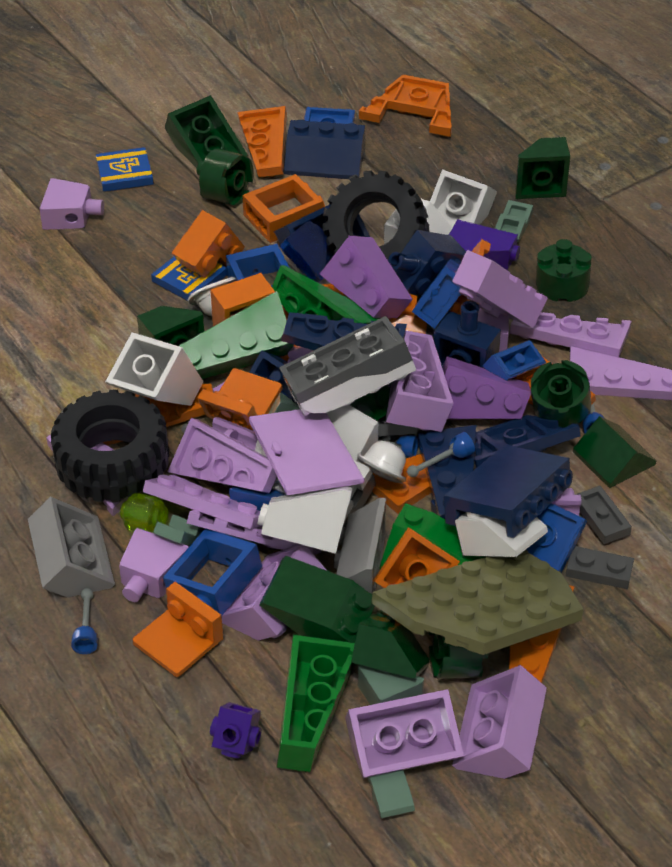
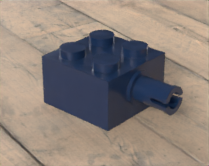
M416 230L401 253L393 252L389 256L388 262L408 293L422 296L450 258L460 265L466 251L451 235Z
M474 301L463 302L461 305V315L449 311L435 329L434 343L442 368L446 357L484 368L485 362L492 355L499 353L501 329L478 321L480 309L478 303Z

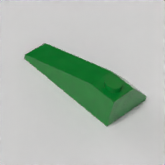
M285 265L279 267L272 288L275 292L278 291L281 304L288 313L327 316L328 320L334 321L342 320V318L354 319V323L370 324V321L380 319L373 318L351 299Z
M405 503L393 523L380 569L408 527L459 560L460 563L458 565L486 556L463 555L456 526L446 524L444 518L433 512Z

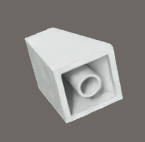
M132 332L105 382L107 385L157 401L191 406L203 380L182 347Z
M344 486L271 498L269 505L263 503L257 522V525L263 526L261 534L336 553L352 487Z

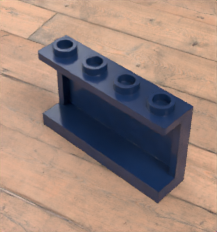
M503 445L444 495L446 524L456 526L455 520L464 513L470 512L506 521L507 537H516L559 495L570 487L573 479V473L570 470V458Z

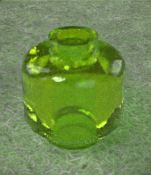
M134 493L122 504L120 517L123 519L125 528L130 532L140 528L153 533L157 521L166 525L168 509L159 497Z

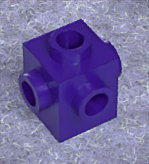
M231 702L220 706L219 714L214 717L210 727V736H213L211 747L222 749V755L233 758H240L241 755L252 751L253 747L256 748L261 738L262 728L258 727L261 710Z

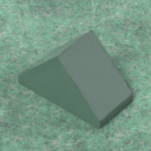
M363 665L358 666V687L370 705L424 694L423 677L418 676L416 679Z

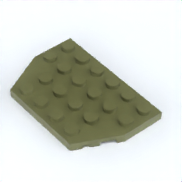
M524 550L517 557L486 556L474 561H466L461 565L440 569L435 573L425 576L414 577L406 582L391 584L386 588L373 591L372 594L373 605L411 632L422 636L427 631L445 637L444 643L464 647L469 651L482 655L582 621L583 608L563 574L551 567L546 561L533 556L527 550Z

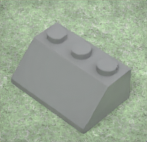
M50 496L28 518L42 588L67 598L81 595V591L85 588H89L93 592L112 588L115 582L98 516Z
M378 498L349 514L347 526L342 527L339 545H342V550H336L334 558V569H337V575L355 581L371 594H373V591H376L377 583L373 580L380 570L385 544L386 498Z

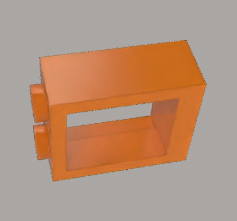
M296 174L243 195L244 216L270 243L278 240L274 231L325 207L321 196H317L310 189L309 185L303 182ZM293 198H296L302 204L276 216L268 209Z

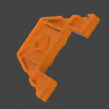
M402 75L385 88V93L382 96H375L367 108L363 106L359 110V119L380 123L387 109L397 110L400 113L418 114L425 118L433 117L429 124V133L451 136L449 83Z

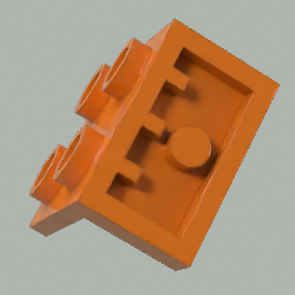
M233 368L219 391L211 392L202 389L197 399L207 417L212 419L219 417L253 430L249 423V417L268 414L283 387L279 382Z
M173 582L166 588L168 610L133 638V645L175 677H179L223 640V629L220 613L177 582Z

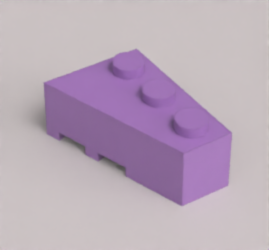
M349 236L320 273L323 278L373 318H382L384 316L387 318H398L413 300L373 237Z
M446 357L442 369L453 400V406L447 419H522L531 395L528 382L515 378L506 381L484 368Z

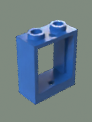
M278 244L226 255L228 278L234 277L235 281L259 273L264 275L278 272L281 265L289 267Z
M451 258L412 310L415 315L434 329L461 295L459 293L460 287L452 282L460 265Z
M205 528L164 575L163 580L166 588L173 582H177L222 616L263 566L257 544ZM208 560L230 566L213 587L192 581Z

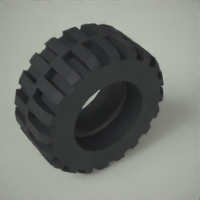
M372 170L364 171V177L359 178L356 174L349 177L351 181L345 186L341 183L336 187L339 193L336 196L330 195L328 199L330 208H325L323 217L326 220V223L322 224L323 233L327 236L326 243L335 255L349 236H353V224L362 209L373 203H389L397 209L400 215V225L395 236L386 244L379 246L388 260L393 252L401 253L416 230L429 232L427 210L414 188L409 183H405L401 177L396 174L390 176L387 171L379 170L378 174H374Z
M109 390L107 393L96 391L92 392V395L89 397L85 395L79 397L75 404L70 403L63 409V413L58 415L51 429L52 451L60 481L65 483V487L73 493L77 491L78 496L87 500L89 497H92L95 502L104 503V500H111L113 503L121 502V498H135L139 492H143L145 480L158 478V475H163L169 463L167 429L164 416L160 414V410L156 405L150 404L148 399L141 395L136 397L134 393L129 391L119 393L118 390ZM112 440L130 443L112 451L91 449L99 443Z

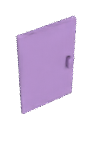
M299 409L249 417V423L286 495L357 485L365 482L327 413H310L304 416Z

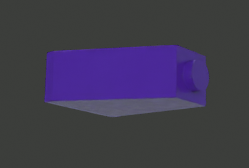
M458 219L449 233L465 251H472L481 239L487 241L491 246L489 252L485 253L483 257L493 260L507 271L512 262L518 260L520 254V246H517L518 234Z

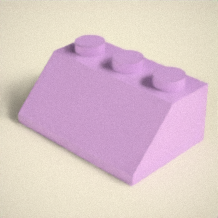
M301 544L267 555L261 562L263 567L222 615V623L258 641L270 637L275 639L281 636L288 626L259 606L282 558L289 556L318 568L326 569L309 548Z
M521 665L472 684L459 735L464 757L454 759L452 766L458 770L503 779L530 770L547 687Z
M448 689L349 709L345 716L352 751L363 778L464 757Z

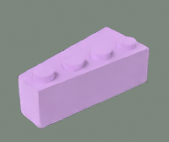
M469 250L466 251L452 280L454 284L460 287L459 293L466 296L468 300L478 303L483 312L496 318L501 314L531 328H534L548 299L546 296L537 293V290L528 285L526 287L521 279L511 275L509 271L493 260Z
M405 330L403 339L406 342L416 371L409 373L401 380L391 382L386 422L415 427L424 431L442 432L452 409L453 400L432 335Z

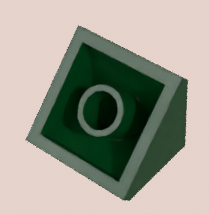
M600 416L573 448V453L609 488L655 466L657 462L620 425Z

